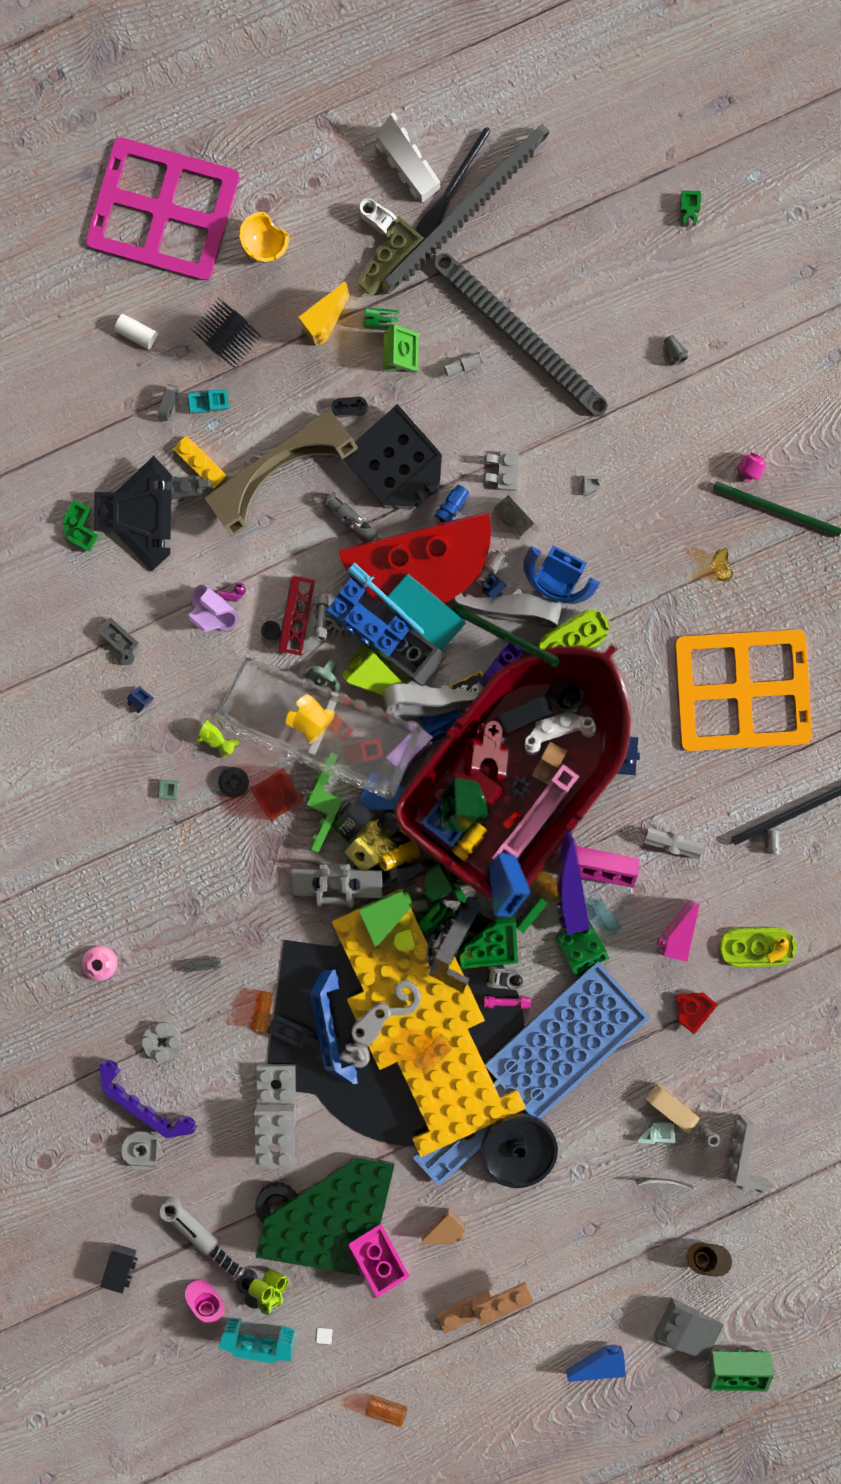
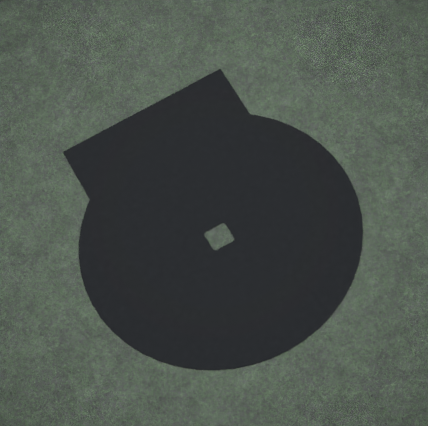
M428 929L425 933L422 931L427 943L429 942L432 936L427 935L430 929ZM468 933L466 934L463 942L461 943L455 955V958L460 968L461 963L459 950L474 938ZM284 940L274 1015L277 1014L314 1032L313 1036L318 1038L310 993L322 970H336L339 989L326 993L330 1001L329 1008L333 1018L334 1033L337 1037L338 1053L341 1055L342 1052L348 1051L345 1049L346 1044L355 1043L352 1036V1028L357 1020L347 999L364 991L342 943L334 947ZM488 966L461 969L463 975L470 979L468 985L485 1021L468 1028L484 1065L525 1027L523 1010L520 1006L484 1008V996L519 998L517 990L486 986L490 973ZM360 1028L356 1029L357 1033L363 1034ZM271 1035L268 1064H295L296 1092L316 1094L334 1116L354 1131L380 1142L405 1146H415L413 1138L429 1131L398 1062L380 1070L369 1046H367L370 1056L367 1065L361 1068L355 1067L358 1083L347 1084L324 1069L320 1045L318 1049L308 1045L307 1049L304 1047L300 1048ZM343 1060L340 1062V1064H348V1062ZM487 1069L492 1082H494L497 1078ZM279 1080L271 1082L272 1087L275 1089L282 1086Z

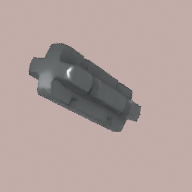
M220 957L212 958V960L210 958L197 960L194 963L192 961L185 962L183 968L185 973H191L194 970L197 972L209 970L212 967L213 969L220 968L222 963Z

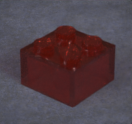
M285 768L280 769L250 789L270 821L275 820L305 800Z

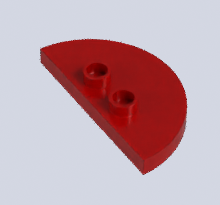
M489 511L339 549L338 553L346 571L356 563L371 578L374 577L371 582L386 596L391 593L408 573L445 603L468 588L485 564L491 543ZM348 573L352 580H354L356 583L363 587V585H361L350 573ZM368 586L364 588L366 594L383 603V600Z

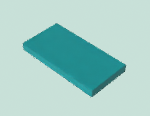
M408 573L387 596L424 630L422 636L441 651L466 624L464 619ZM383 601V604H384L387 608H389L392 612H394L395 614H397L389 605H387V604Z

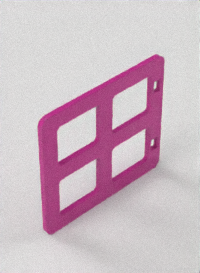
M117 138L113 144L86 242L94 250L196 279L208 280L213 273L238 186L239 174L232 168L130 139ZM128 155L167 166L158 198L154 199L118 188L124 163ZM115 159L120 161L118 171L112 170ZM182 171L222 181L213 214L173 204ZM114 204L153 214L144 247L141 248L104 237L111 208ZM99 216L104 218L102 228L96 226ZM171 219L208 230L199 263L159 253V247L168 220Z

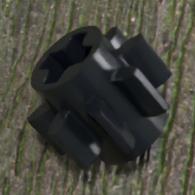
M517 774L515 781L509 780L513 785L508 790H514L513 797L518 793L524 798L523 793L525 791L527 793L531 792L527 789V786L532 783H526V775L523 779H519ZM517 781H520L522 784L525 783L522 792L514 788L517 785Z

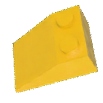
M343 282L299 316L302 329L315 346L319 343H325L335 327L349 298L346 282Z

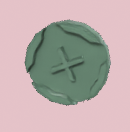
M331 659L325 668L310 666L303 674L304 682L307 681L309 689L324 697L331 695L333 697L340 689L338 679L332 674L337 663Z

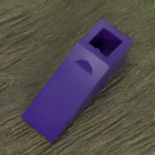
M507 642L478 683L485 687L494 674L506 664L521 657L524 651Z

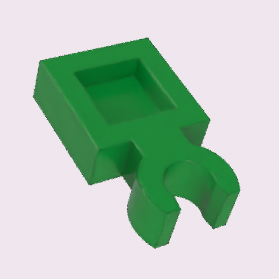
M682 190L680 212H685L682 225L685 226L687 219L690 218L693 220V226H695L698 221L695 213H699L701 208V191Z

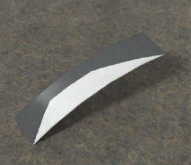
M649 1178L636 1180L637 1185L668 1183L694 1190L690 1184L671 1179Z

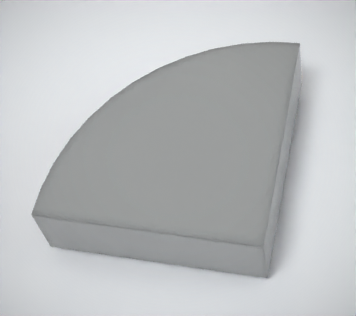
M583 475V496L589 495L598 489L603 475Z

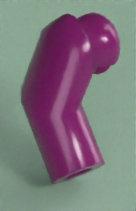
M237 583L236 587L231 591L220 590L219 596L226 601L236 602L245 595V585Z

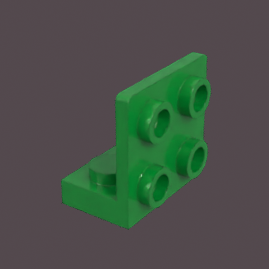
M590 920L589 930L567 935L565 931L556 936V940L575 976L584 973L596 961L601 964L610 959Z

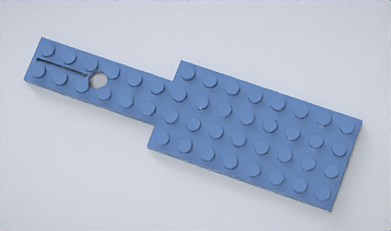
M596 961L594 965L586 970L485 1063V1066L497 1078L493 1084L499 1097L517 1089L526 1107L525 1110L530 1115L541 1119L644 1025L650 1017L606 969ZM493 1124L476 1131L472 1138H461L456 1143L453 1142L423 1157H420L419 1152L413 1155V1159L440 1186L481 1148L484 1135Z

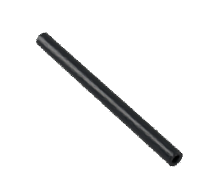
M841 785L732 836L733 844L736 846L841 796Z

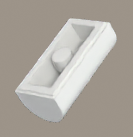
M125 314L118 318L114 329L116 333L150 350L158 335V332Z

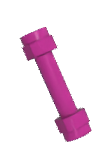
M484 996V1008L520 1006L521 1009H526L531 1006V998L526 996H520V999Z

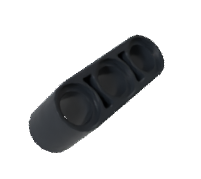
M543 695L494 718V720L501 725L502 736L553 713L546 696Z

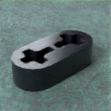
M347 397L335 399L331 408L333 414L337 417H352L364 415L368 410V404L363 397ZM357 402H361V405H365L364 407H361L360 411H358L356 407L351 408V406H356ZM339 403H342L343 407L349 406V408H343L342 412L335 409Z

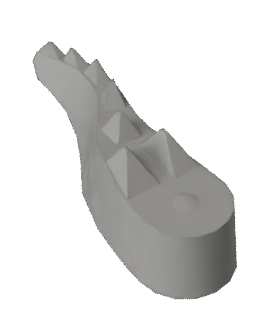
M517 589L513 595L506 596L500 592L494 599L487 597L485 592L478 597H473L470 593L464 597L461 593L454 598L456 605L478 614L504 620L534 623L548 628L558 626L562 608L560 603L543 597L535 589L528 594H522L521 590Z
M410 681L408 684L391 685L383 691L386 713L390 716H437L455 710L466 709L478 696L476 691L471 693L463 687H460L458 690L451 689L446 685H443L441 689L430 688L427 685L420 686L414 681Z

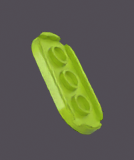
M596 609L584 610L544 634L539 641L538 648L545 649L556 646L596 647L607 636V631H609L608 619Z
M779 927L734 928L727 931L719 942L721 957L726 963L734 967L783 966L789 963L797 950L794 937L787 930ZM779 937H785L789 941L787 955L770 963L766 955L775 951L776 941Z

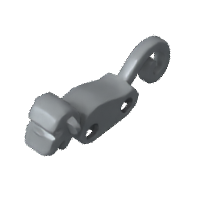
M409 980L399 981L395 987L397 998L402 1001L408 1000L409 996L402 992V989L406 987L413 993L414 1000L412 1003L405 1007L391 1008L388 1003L382 1001L374 1004L354 1023L352 1036L355 1043L346 1044L345 1049L348 1051L342 1052L339 1059L348 1062V1064L352 1062L353 1067L361 1068L366 1066L370 1058L367 1046L376 1040L384 1021L391 1015H407L418 1008L421 1000L418 987ZM382 1009L384 1014L378 1015L376 1010ZM362 1028L365 1032L359 1034L356 1029Z

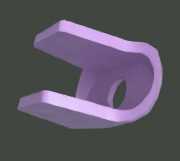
M200 584L194 589L191 597L194 609L187 618L203 632L214 629L230 631L237 625L239 618L237 613L222 597L205 585Z

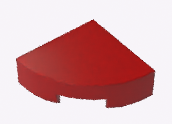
M517 810L502 824L506 829H509L522 815Z

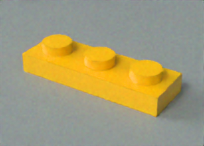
M187 436L173 448L203 479L211 480L214 490L228 477Z

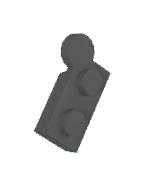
M110 617L97 632L121 652L119 661L123 665H131L135 660L133 651L140 643Z

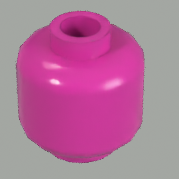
M752 452L750 455L745 454L737 468L738 472L741 473L740 478L751 482L752 479L759 480L766 468L765 458Z

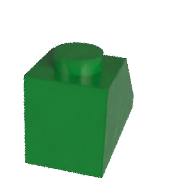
M436 859L434 861L437 866L427 871L424 882L426 888L424 892L429 900L432 899L433 902L457 890L443 864L439 863Z

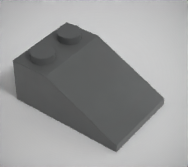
M410 628L387 659L421 686H424L445 660L446 656L439 648Z
M672 1298L655 1333L659 1342L675 1350L707 1359L724 1324Z

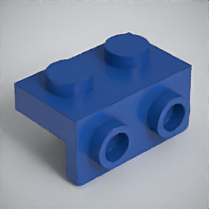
M459 710L437 716H421L418 718L426 732L433 737L432 742H435L447 735L446 733L452 729L456 720L461 718Z

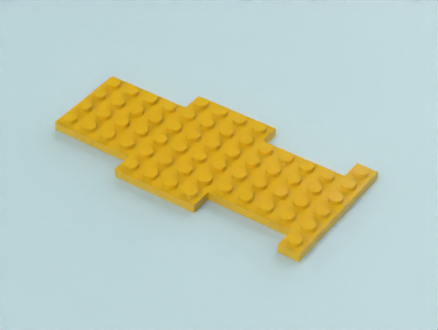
M411 907L377 946L374 945L359 912L360 908L332 921L364 990L347 999L356 1020L363 1016L374 1004L381 1001L388 1003L390 1008L410 1005L414 1000L410 989L406 987L402 989V992L409 996L407 1001L400 1000L395 994V987L401 980L413 982L420 991L421 1000L418 1008L407 1015H391L384 1021L376 1040L368 1045L380 1070L398 1062L429 1128V1131L413 1138L420 1157L494 1124L503 1117L526 1109L517 1089L499 1097L468 1031V1028L485 1021L469 985L467 984L462 994L449 985L428 975L430 971L427 961L428 943ZM411 929L416 948L408 951L398 950L394 945L396 934ZM454 957L449 968L463 975ZM382 1009L376 1010V1013L378 1015H383L384 1011Z

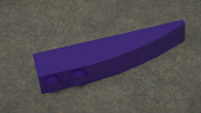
M570 830L565 832L557 868V895L559 903H556L559 915L561 914L562 916L559 917L560 926L562 929L565 928L567 935L590 929L576 845Z

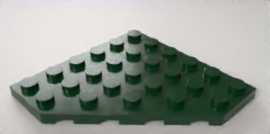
M355 1156L350 1162L328 1174L326 1178L316 1182L304 1190L302 1194L283 1204L281 1208L272 1214L266 1215L256 1249V1258L360 1275L348 1244L381 1224L394 1163Z

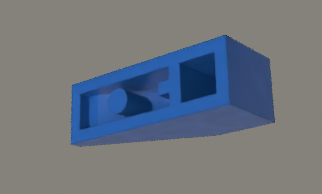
M608 1345L566 1370L568 1382L626 1377L622 1346Z

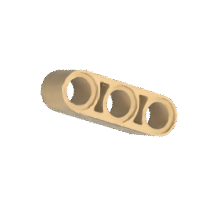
M658 1083L645 1098L651 1105L688 1134L701 1119Z

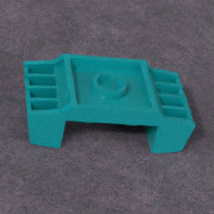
M228 1319L218 1349L230 1352L236 1358L271 1364L276 1361L292 1360L295 1346L294 1329L281 1326L277 1341L272 1337L260 1338L250 1333L242 1335L240 1334L242 1319Z

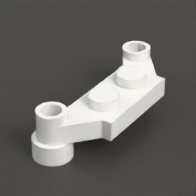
M569 712L535 722L536 727L530 736L526 738L525 750L529 755H537L541 750L540 744L542 742L578 730L581 731L583 736L592 737L596 733V725L590 717H582Z

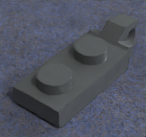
M200 476L172 479V482L166 481V489L172 490V500L196 497L202 494V490L212 488L211 480H201Z

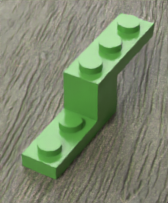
M333 752L325 756L322 763L325 767L322 773H317L314 780L317 784L314 790L310 789L306 797L308 806L327 814V817L323 816L318 827H321L319 834H314L310 842L313 845L311 850L315 852H320L335 820V816L344 801L323 790L339 758V755Z

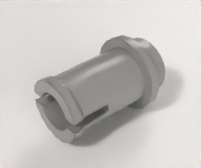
M767 831L768 848L766 850H768V854H780L782 849L779 848V831Z

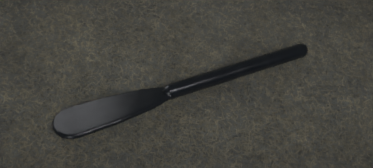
M489 127L483 129L443 195L433 203L414 229L424 239L437 228L446 210L450 196L491 132Z

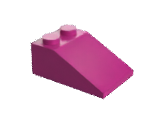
M689 900L663 931L662 937L658 938V952L664 957L688 961L700 906L697 902Z
M382 1224L348 1244L362 1280L372 1298H378L410 1277Z

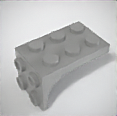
M739 1114L738 1120L736 1119L734 1123L735 1138H732L730 1144L732 1154L727 1160L728 1175L739 1189L748 1190L753 1188L763 1194H767L768 1191L773 1192L774 1187L767 1178L748 1173L747 1165L755 1125L747 1115Z

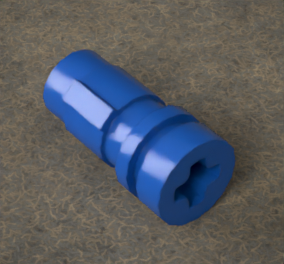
M457 484L454 490L452 489L446 497V502L441 504L440 509L436 511L434 516L442 523L452 521L457 516L456 512L466 501L469 491Z

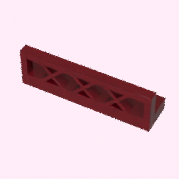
M298 576L291 577L278 652L302 655L315 580ZM299 581L310 583L309 592L304 595L301 594L298 589ZM302 599L306 604V610L299 614L295 609V603ZM299 618L303 624L302 630L295 633L291 624ZM290 630H291V632L293 633V636H291V637L289 638ZM293 637L299 642L298 651L287 649L288 641Z

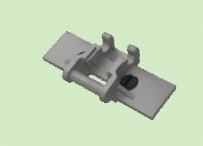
M320 864V869L293 868L292 892L296 896H316L317 906L347 905V907H353V897L382 898V871L355 870L350 868V864ZM329 889H341L342 893H346V898L324 896Z

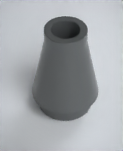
M670 335L664 340L671 362L679 365L688 359V351L674 335Z

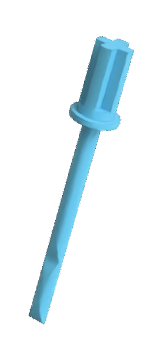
M356 563L348 569L347 572L363 585V589L368 586L399 616L404 618L413 629L421 635L424 633V630L371 582L374 577L371 578Z

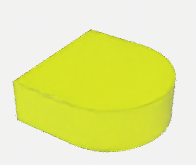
M411 929L396 934L394 945L398 950L408 951L416 948Z

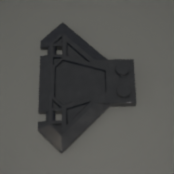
M155 456L151 457L115 493L94 492V531L115 532L151 571L171 554V548L165 547V540H171L172 490L166 489V481L172 482V474ZM154 481H158V489H154ZM153 539H157V547H153Z

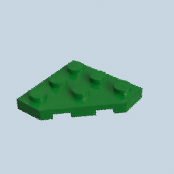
M515 917L495 919L459 950L461 969L517 964L518 948Z

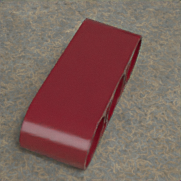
M460 756L449 772L458 779L477 781L486 801L494 805L505 789L481 770L472 777L465 775L463 772L465 758Z

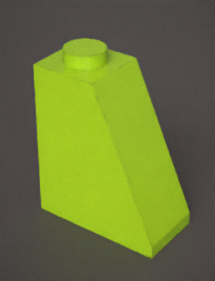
M365 645L351 656L348 661L350 664L349 669L344 670L341 675L348 683L383 695V691L387 687L403 684Z

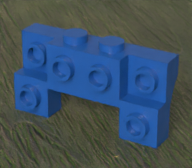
M350 578L326 609L325 613L342 625L344 631L348 634H354L358 637L361 644L371 647L386 659L411 626L398 614L394 615L387 625L358 603V600L366 590Z

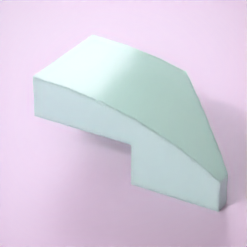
M654 1122L638 1139V1143H675V1123Z

